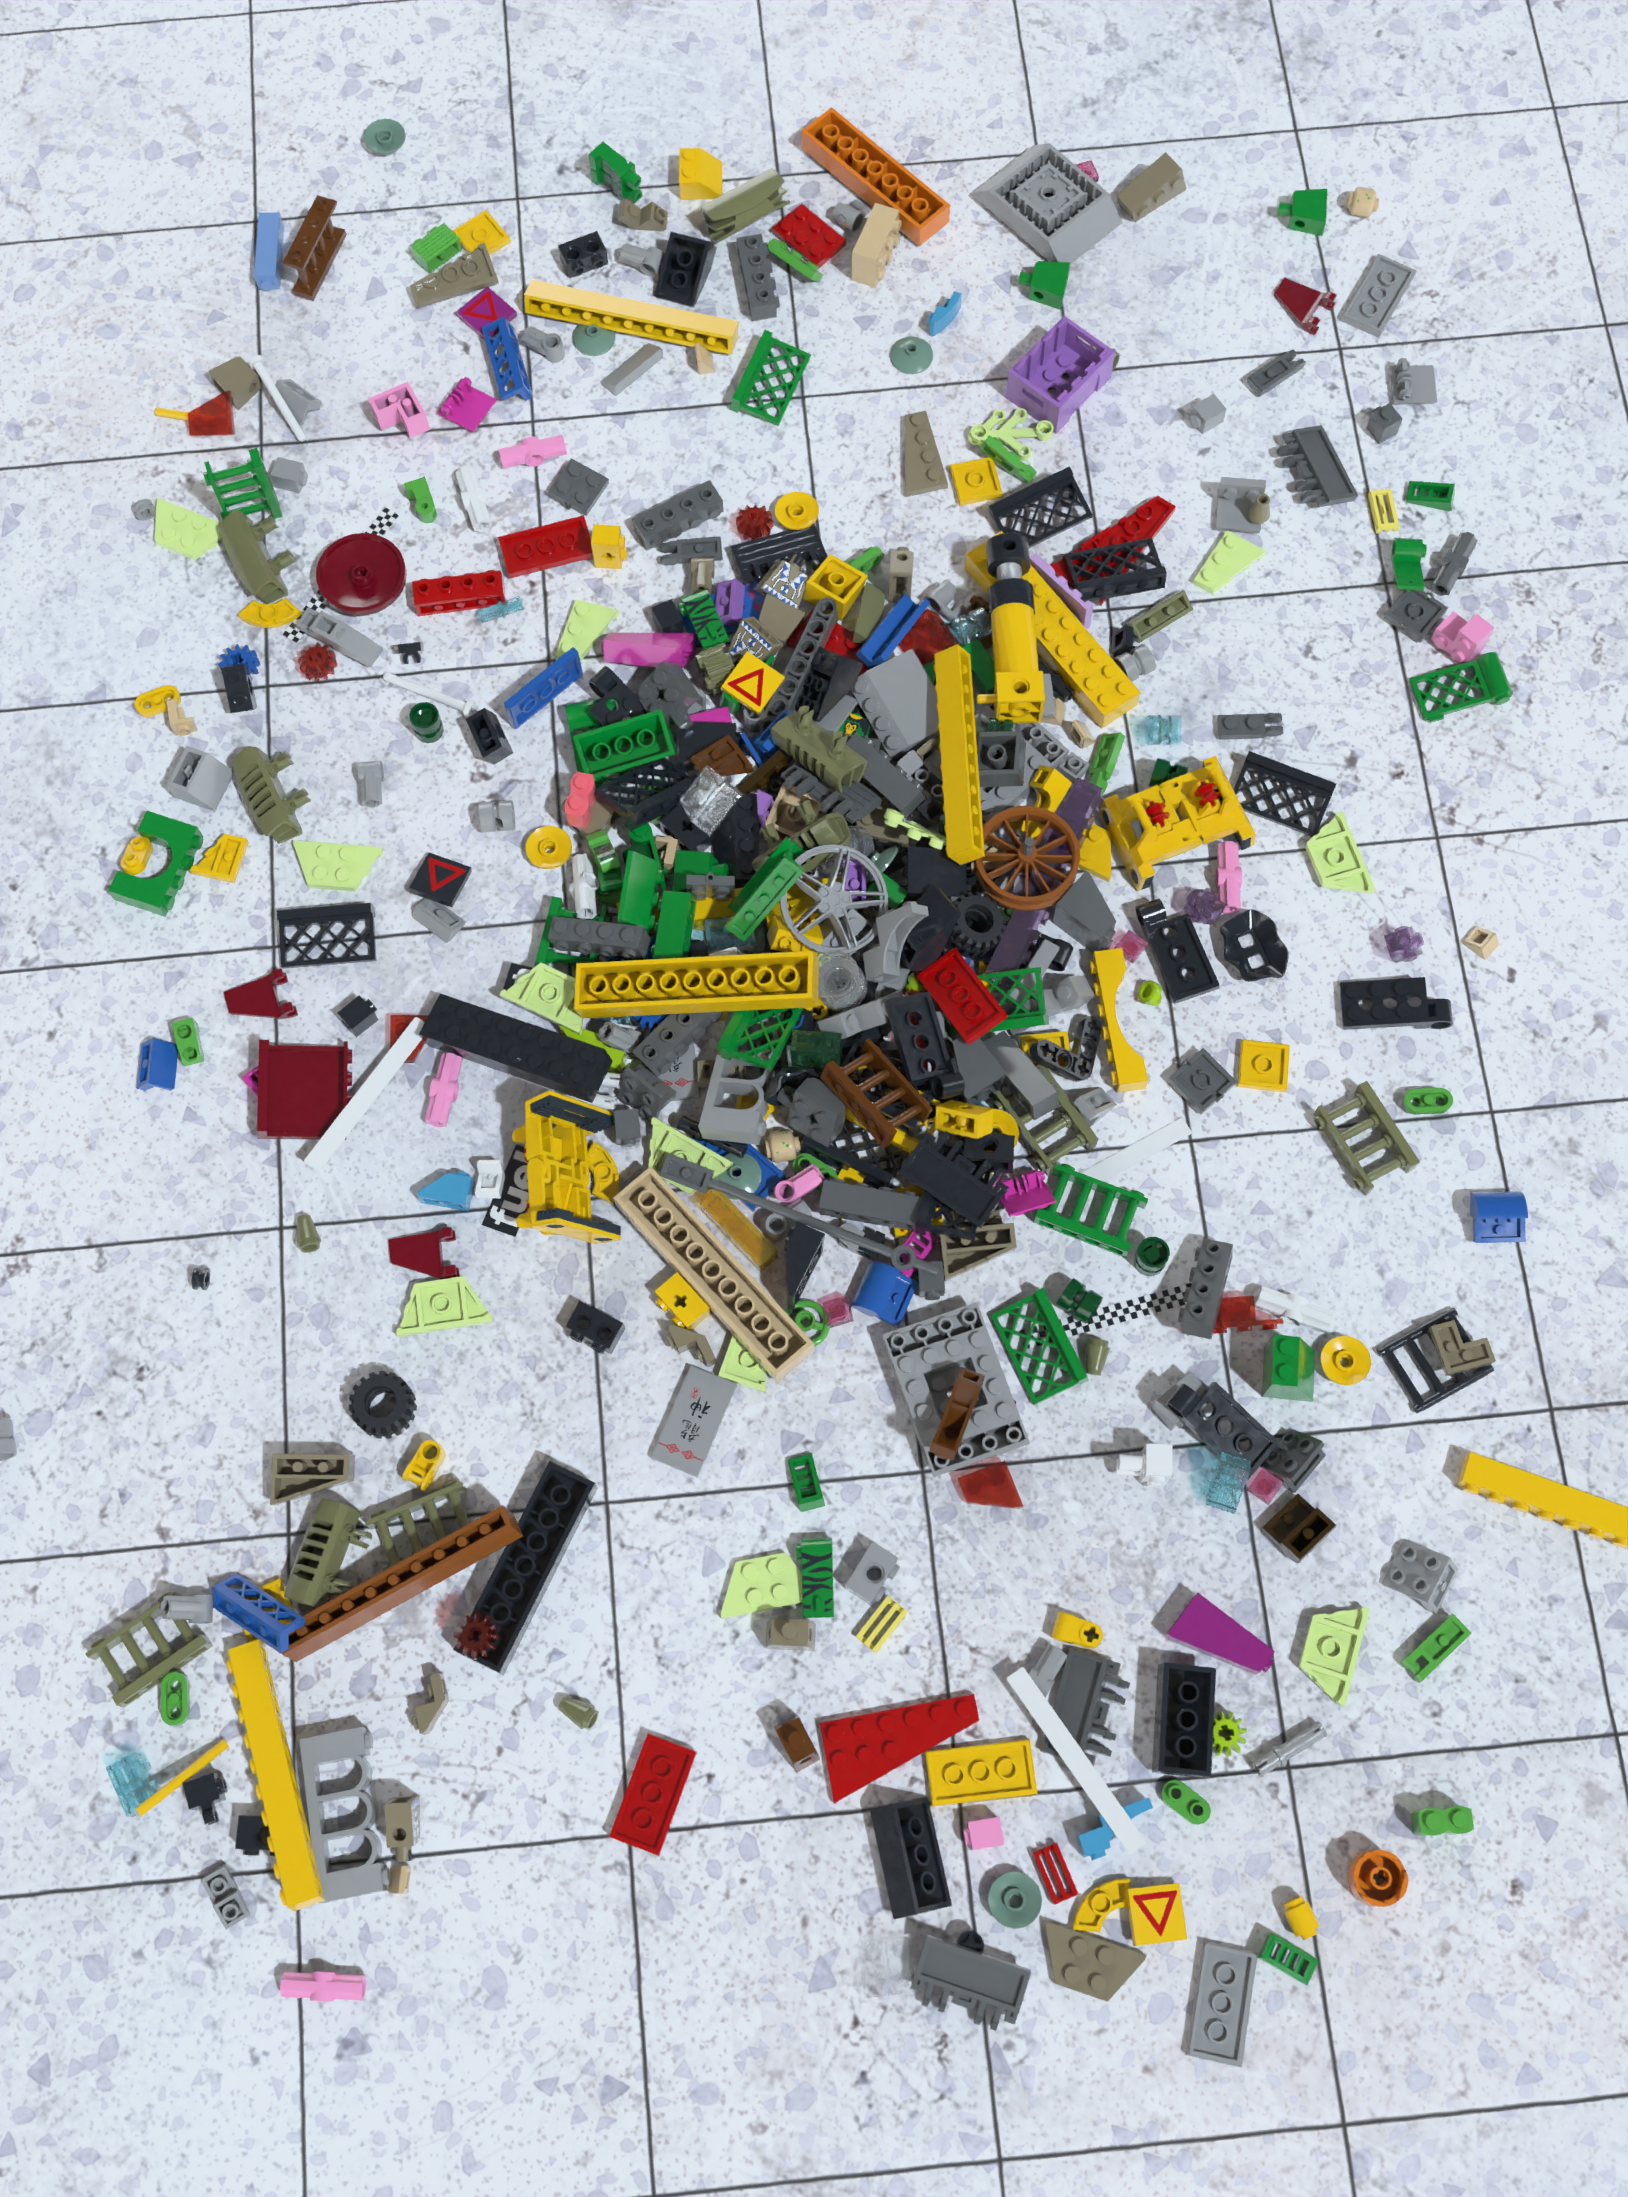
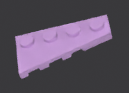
M1037 553L1030 557L1032 567L1086 629L1090 628L1093 604L1089 600L1086 602L1081 600L1082 594L1076 588L1070 590L1067 580L1062 576L1057 578L1054 569Z

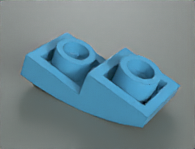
M954 291L951 298H947L944 307L938 305L935 312H931L927 325L930 326V336L940 333L956 317L961 308V293Z

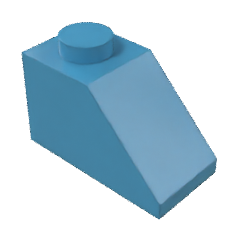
M465 1172L446 1173L418 1191L417 1197L424 1204L469 1211L475 1182Z

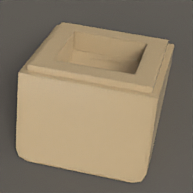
M695 343L699 375L714 373L712 354L699 343Z
M1054 698L1055 716L1042 717L1041 722L1063 725L1066 705L1060 698Z
M1076 719L1073 720L1070 733L1080 748L1084 749L1094 744L1096 740L1087 726Z
M1476 926L1465 938L1463 945L1480 958L1486 960L1498 947L1499 942L1496 933Z
M391 1866V1884L388 1885V1893H408L411 1873L410 1866Z

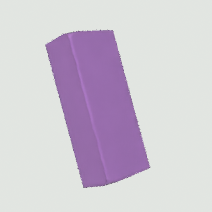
M737 579L717 583L715 608L723 625L737 626L742 621L745 586Z
M757 790L758 817L761 828H766L764 824L774 802L771 795Z
M854 858L850 859L845 889L847 891H866L867 868ZM852 896V902L866 901V896Z

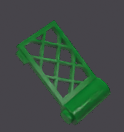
M1489 652L1476 660L1410 678L1409 680L1424 721L1429 720L1430 723L1443 720V715L1488 702L1497 703L1498 705L1504 704L1513 695L1496 652ZM1473 669L1475 676L1472 681L1460 676L1463 670ZM1449 676L1454 681L1448 687L1438 682L1440 677ZM1457 680L1469 685L1465 694L1453 689ZM1426 682L1432 685V687L1426 693L1419 690L1417 684ZM1435 687L1447 692L1443 700L1431 695ZM1473 687L1480 690L1483 697L1475 699L1469 696L1468 693ZM1450 693L1462 698L1461 702L1456 705H1452L1446 702ZM1430 700L1440 706L1438 710L1427 712L1426 702Z
M602 698L565 705L577 772L584 773L573 736L575 731L586 730L588 732L592 730L590 728L597 729L601 727L588 711ZM608 700L606 702L610 710H617L615 700ZM629 770L619 771L620 776L629 772ZM607 776L596 778L595 786L597 788L601 786L603 782H605V780L611 781L613 779H610Z

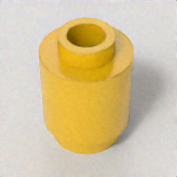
M1303 1896L1296 1897L1283 1904L1286 1910L1284 1914L1295 1937L1301 1936L1305 1940L1317 1934L1316 1928L1320 1925L1309 1902L1305 1901Z

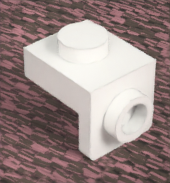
M478 1160L477 1168L479 1175L475 1189L476 1198H501L505 1180L502 1162L500 1160Z

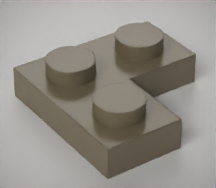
M1455 1320L1429 1328L1445 1376L1493 1364L1496 1361L1487 1337L1463 1344Z

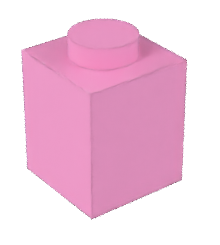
M1000 1817L967 1822V1828L963 1829L965 1845H971V1851L1004 1845Z

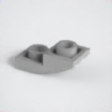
M1073 752L1066 757L1057 769L1058 772L1072 782L1061 803L1090 767L1089 763Z
M226 1864L201 1878L200 1881L213 1902L212 1907L225 1930L250 1916L244 1898Z

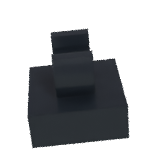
M1124 625L1112 634V654L1119 656L1125 652L1130 653L1131 649L1137 647L1133 645V642L1138 640V636L1133 634L1132 626Z
M423 641L398 644L399 654L405 653L403 657L405 664H409L408 658L411 654L416 656L417 663L421 662V655L417 651H424Z

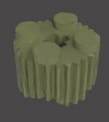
M724 643L702 650L696 656L697 668L700 673L704 672L706 676L704 677V685L708 694L713 693V695L722 693L721 686L735 669L731 655L724 653L726 647Z

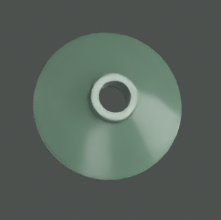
M393 119L376 120L366 128L364 133L366 146L378 154H390L402 147L406 139L404 127Z
M579 324L573 333L574 346L579 352L587 356H600L607 353L613 347L616 339L615 331L599 328L597 325Z
M914 336L904 337L892 346L890 359L893 366L900 372L918 374L925 371L931 365L933 350L930 344L922 338Z
M892 846L880 854L875 851L869 857L881 874L895 858L898 848ZM867 870L866 883L868 884L874 881V878Z
M732 1153L725 1155L724 1157L732 1161L733 1165L714 1179L754 1194L759 1188L762 1179L761 1168L758 1162L748 1154H745L743 1158H739V1156ZM735 1170L742 1172L738 1177L733 1176L732 1173ZM720 1192L723 1196L729 1199L740 1200L738 1198Z
M1008 1872L999 1876L991 1885L988 1893V1905L993 1917L1003 1926L1015 1929L1023 1928L1031 1924L1039 1915L1042 1906V1896L1038 1885L1031 1877L1021 1872ZM1013 1894L1019 1897V1903L1016 1906L1011 1905L1009 1902V1898Z

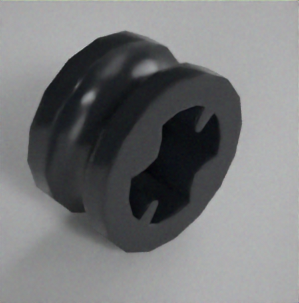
M196 1267L193 1270L191 1283L194 1290H197L199 1287L202 1290L208 1289L210 1284V1270L208 1268H204L201 1271L200 1268Z

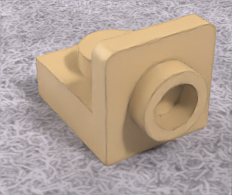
M176 699L166 701L170 726L175 736H185L198 731L192 717L186 718L184 708L179 707Z
M656 836L655 844L657 851L662 852L661 864L664 865V869H668L669 874L674 875L675 854L677 850H680L678 839L670 836Z

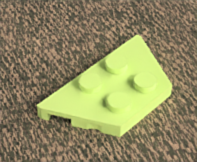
M158 498L156 503L155 542L159 546L196 560L204 555L207 550L213 549L218 545L217 541L221 539L219 530L221 522Z
M1340 811L1328 824L1320 829L1317 835H1314L1306 843V851L1322 887L1372 894L1376 888L1344 814Z
M293 841L309 888L355 892L361 885L362 879L372 870L371 866L378 856L381 858L383 855L382 847Z
M539 963L529 974L523 975L517 979L516 984L508 990H502L499 994L501 998L579 1035L582 1034L583 1018L574 1010L576 979L565 973Z
M653 1117L651 1119L653 1129L652 1139H650L649 1149L651 1156L648 1168L651 1166L658 1175H660L668 1153L715 1171L713 1179L733 1165L732 1161L658 1118ZM663 1178L664 1180L675 1185L676 1187L680 1188L688 1194H693L695 1191H697L687 1186L671 1181L669 1179Z
M464 1276L416 1283L412 1288L410 1301L406 1304L403 1312L404 1317L400 1327L397 1328L396 1334L399 1338L492 1323L493 1318Z
M780 1553L736 1562L721 1610V1619L803 1604L802 1573L787 1553Z
M1367 1607L1311 1616L1298 1665L1328 1696L1342 1707L1346 1705L1370 1610Z

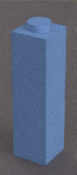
M280 212L258 213L254 277L259 290L280 289L284 224Z

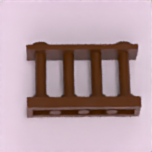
M319 195L316 196L283 261V265L297 269L299 275L292 290L294 296L314 301L347 236L345 229L333 226L331 216L338 204L336 200Z
M868 1038L865 1040L860 1051V1057L843 1067H839L834 1060L830 1061L825 1065L820 1078L884 1149L891 1144L897 1132L895 1128L914 1116L923 1124L927 1121L933 1108L927 1099L922 1097L888 1060L881 1049ZM867 1063L876 1071V1074L858 1085L854 1084L847 1076ZM884 1080L893 1091L874 1103L871 1102L863 1093ZM900 1098L908 1109L893 1119L887 1120L880 1113V1110Z

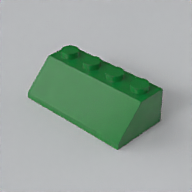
M662 709L573 736L584 773L592 774L594 779L678 754L672 732Z

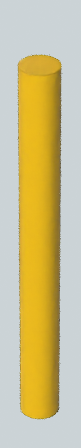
M222 1739L137 1806L135 1811L140 1817L145 1815L179 1788L182 1783H185L228 1749L229 1745Z

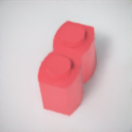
M576 772L571 779V793L565 802V813L569 826L586 828L591 820V807L597 797L594 794L596 786L592 774Z

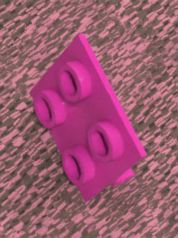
M465 377L459 380L458 385L453 388L447 400L442 403L437 414L474 432L497 399L472 387V381Z
M1036 1169L1025 1173L1027 1182L1024 1174H1020L1022 1184H1019L1017 1176H1013V1179L1011 1177L999 1181V1183L1002 1182L1009 1187L1001 1199V1203L1009 1217L1019 1216L1027 1211L1045 1208L1050 1204L1056 1203L1055 1198L1044 1182L1045 1175L1042 1170L1038 1171Z

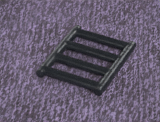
M1455 1308L1439 1314L1377 1349L1378 1355L1385 1357L1413 1401L1414 1405L1412 1407L1416 1414L1432 1407L1494 1371L1493 1366L1489 1364L1478 1367L1477 1370L1466 1376L1464 1372L1453 1374L1457 1381L1444 1387L1414 1341L1427 1334L1433 1343L1429 1328L1455 1320L1463 1344L1471 1342L1470 1337L1456 1317L1458 1313ZM1406 1345L1435 1391L1434 1394L1425 1399L1421 1397L1393 1351Z

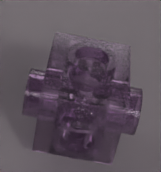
M1205 888V890L1195 889L1188 895L1187 903L1183 909L1190 913L1189 917L1195 922L1215 925L1227 905L1217 898L1218 894Z
M1401 926L1396 928L1395 932L1384 935L1390 958L1395 963L1401 961L1410 962L1423 954L1421 946L1425 944L1422 934L1416 932L1412 926Z

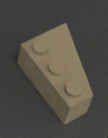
M1165 152L1116 195L1119 206L1134 222H1137L1187 190L1182 168Z
M1014 1223L987 1225L981 1229L977 1227L974 1241L938 1234L941 1261H943L944 1282L1014 1251L1017 1248ZM972 1227L959 1228V1229H960V1230H963V1231L971 1232V1228H972Z
M273 1454L270 1506L280 1505L354 1481L355 1455Z

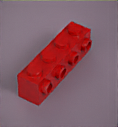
M488 570L483 573H465L459 576H443L435 579L424 578L419 581H412L414 606L418 616L507 605L501 570Z

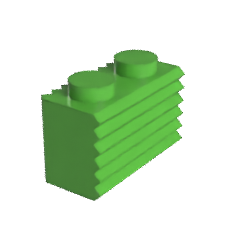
M442 223L438 227H433L429 234L422 239L415 240L411 246L413 258L428 273H432L439 266L448 262L455 254L461 252L462 247L459 237L445 223Z

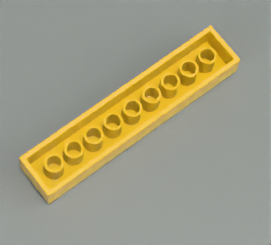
M987 541L966 554L965 569L988 595L989 587L997 582V578L988 574L986 558ZM1030 564V570L1022 576V579L1029 581L1033 585L1037 654L1052 672L1059 674L1062 677L1061 680L1075 691V699L1098 726L1103 729L1136 707L1141 692Z
M813 951L576 963L574 1010L582 1018L818 1007L819 960Z

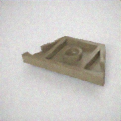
M865 781L861 782V784L865 785L866 787L877 793ZM882 798L881 805L859 822L855 821L859 837L873 838L884 843L891 841L902 844L901 847L905 848L909 846L905 826L898 824L897 828L884 823V815L887 808L895 810L884 798Z
M1045 1921L1044 1924L1054 1984L1106 2002L1113 1997L1145 1961L1147 1956Z

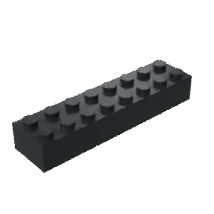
M441 993L419 1033L420 1037L429 1047L446 1053L456 1054L466 1060L593 1103L613 1062L603 1048Z
M549 1461L518 1521L523 1537L506 1545L453 1649L455 1652L504 1676L598 1489L595 1482Z

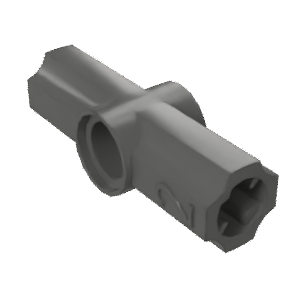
M1460 532L1451 551L1447 552L1440 566V571L1431 587L1436 594L1440 596L1449 595L1458 577H1461L1470 560L1468 558L1478 541L1474 534Z

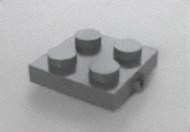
M571 458L548 493L550 497L563 503L564 508L568 510L572 508L587 517L608 486L609 478Z
M1405 589L1385 613L1384 619L1421 643L1444 616L1448 607L1436 600L1432 592L1428 591L1426 593L1420 590L1407 592Z
M708 873L707 875H687V893H692L697 901L706 900V898L728 901L730 898H734L735 876H715L713 873Z
M1204 1048L1190 1060L1188 1058L1181 1063V1067L1168 1078V1082L1201 1115L1215 1102L1218 1103L1221 1098L1223 1099L1224 1094L1237 1083Z

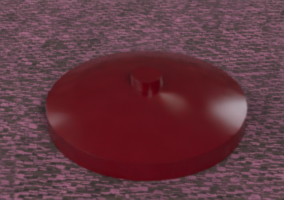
M356 533L338 539L323 552L316 568V581L324 600L337 611L354 616L374 614L389 607L402 593L407 578L406 565L399 549L390 540L371 533Z

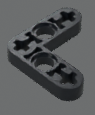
M1095 1016L1081 1019L1077 1025L1071 1052L1049 1040L1043 1039L1031 1045L1030 1055L1035 1062L1072 1081L1080 1082L1086 1080L1092 1074L1102 1031L1101 1022ZM1082 1043L1088 1047L1087 1055L1082 1052ZM1058 1055L1064 1058L1065 1063L1063 1067L1058 1063Z

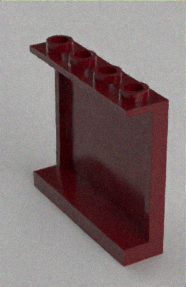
M259 1040L257 1139L320 1140L352 1099V1095H347V1086H352V1072H347V1065L352 1064V1049H348V1041H344V1046L269 1045V1040Z

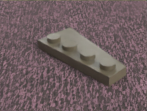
M484 242L478 246V249L471 253L468 251L454 263L449 262L444 265L442 270L436 273L432 272L411 284L410 288L417 308H421L483 289L487 286L499 284Z
M926 410L905 415V497L948 488L947 478Z

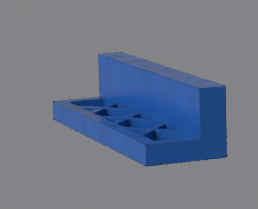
M505 316L483 326L482 330L501 398L506 400L517 394H520L525 401L533 398L514 327ZM499 328L500 331L496 339L490 337L489 332ZM499 345L504 346L501 356L495 354ZM504 362L509 364L505 374L500 372ZM508 380L514 381L515 387L505 391Z
M906 593L900 596L856 655L870 669L884 663L930 602L925 598L915 604Z
M238 1573L212 1586L213 1608L280 1654L289 1649L288 1634L305 1625V1618ZM237 1584L242 1589H230V1587ZM245 1597H257L259 1600H246ZM262 1608H273L276 1612H264ZM279 1620H291L292 1622L283 1625Z

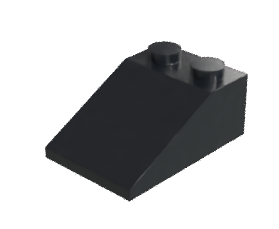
M670 232L654 296L695 307L711 271L717 247L711 241Z
M797 1222L794 1229H789L785 1237V1242L787 1243L784 1247V1251H786L787 1313L791 1315L823 1253L825 1238L824 1233L800 1222Z

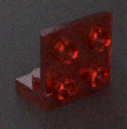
M929 609L924 610L898 644L903 652L913 649L922 666L935 660L934 654L957 644L961 646L939 614Z

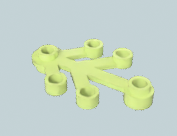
M1018 408L1015 410L1014 415L999 430H992L995 425H1001L1005 422V412L997 409L984 425L976 424L969 430L968 439L973 445L980 446L991 435L1015 450L1020 460L1027 461L1031 456V448L1021 444L1014 438L1038 437L1041 441H1047L1053 435L1054 426L1050 421L1043 420L1037 424L1036 428L1013 429L1018 423L1022 424L1027 420V411L1023 408Z
M887 808L884 815L885 824L897 828L898 824L905 826L908 830L907 836L920 841L921 836L930 839L929 845L942 850L943 845H947L946 836L933 829L928 830L911 820L905 822L903 821L904 814Z

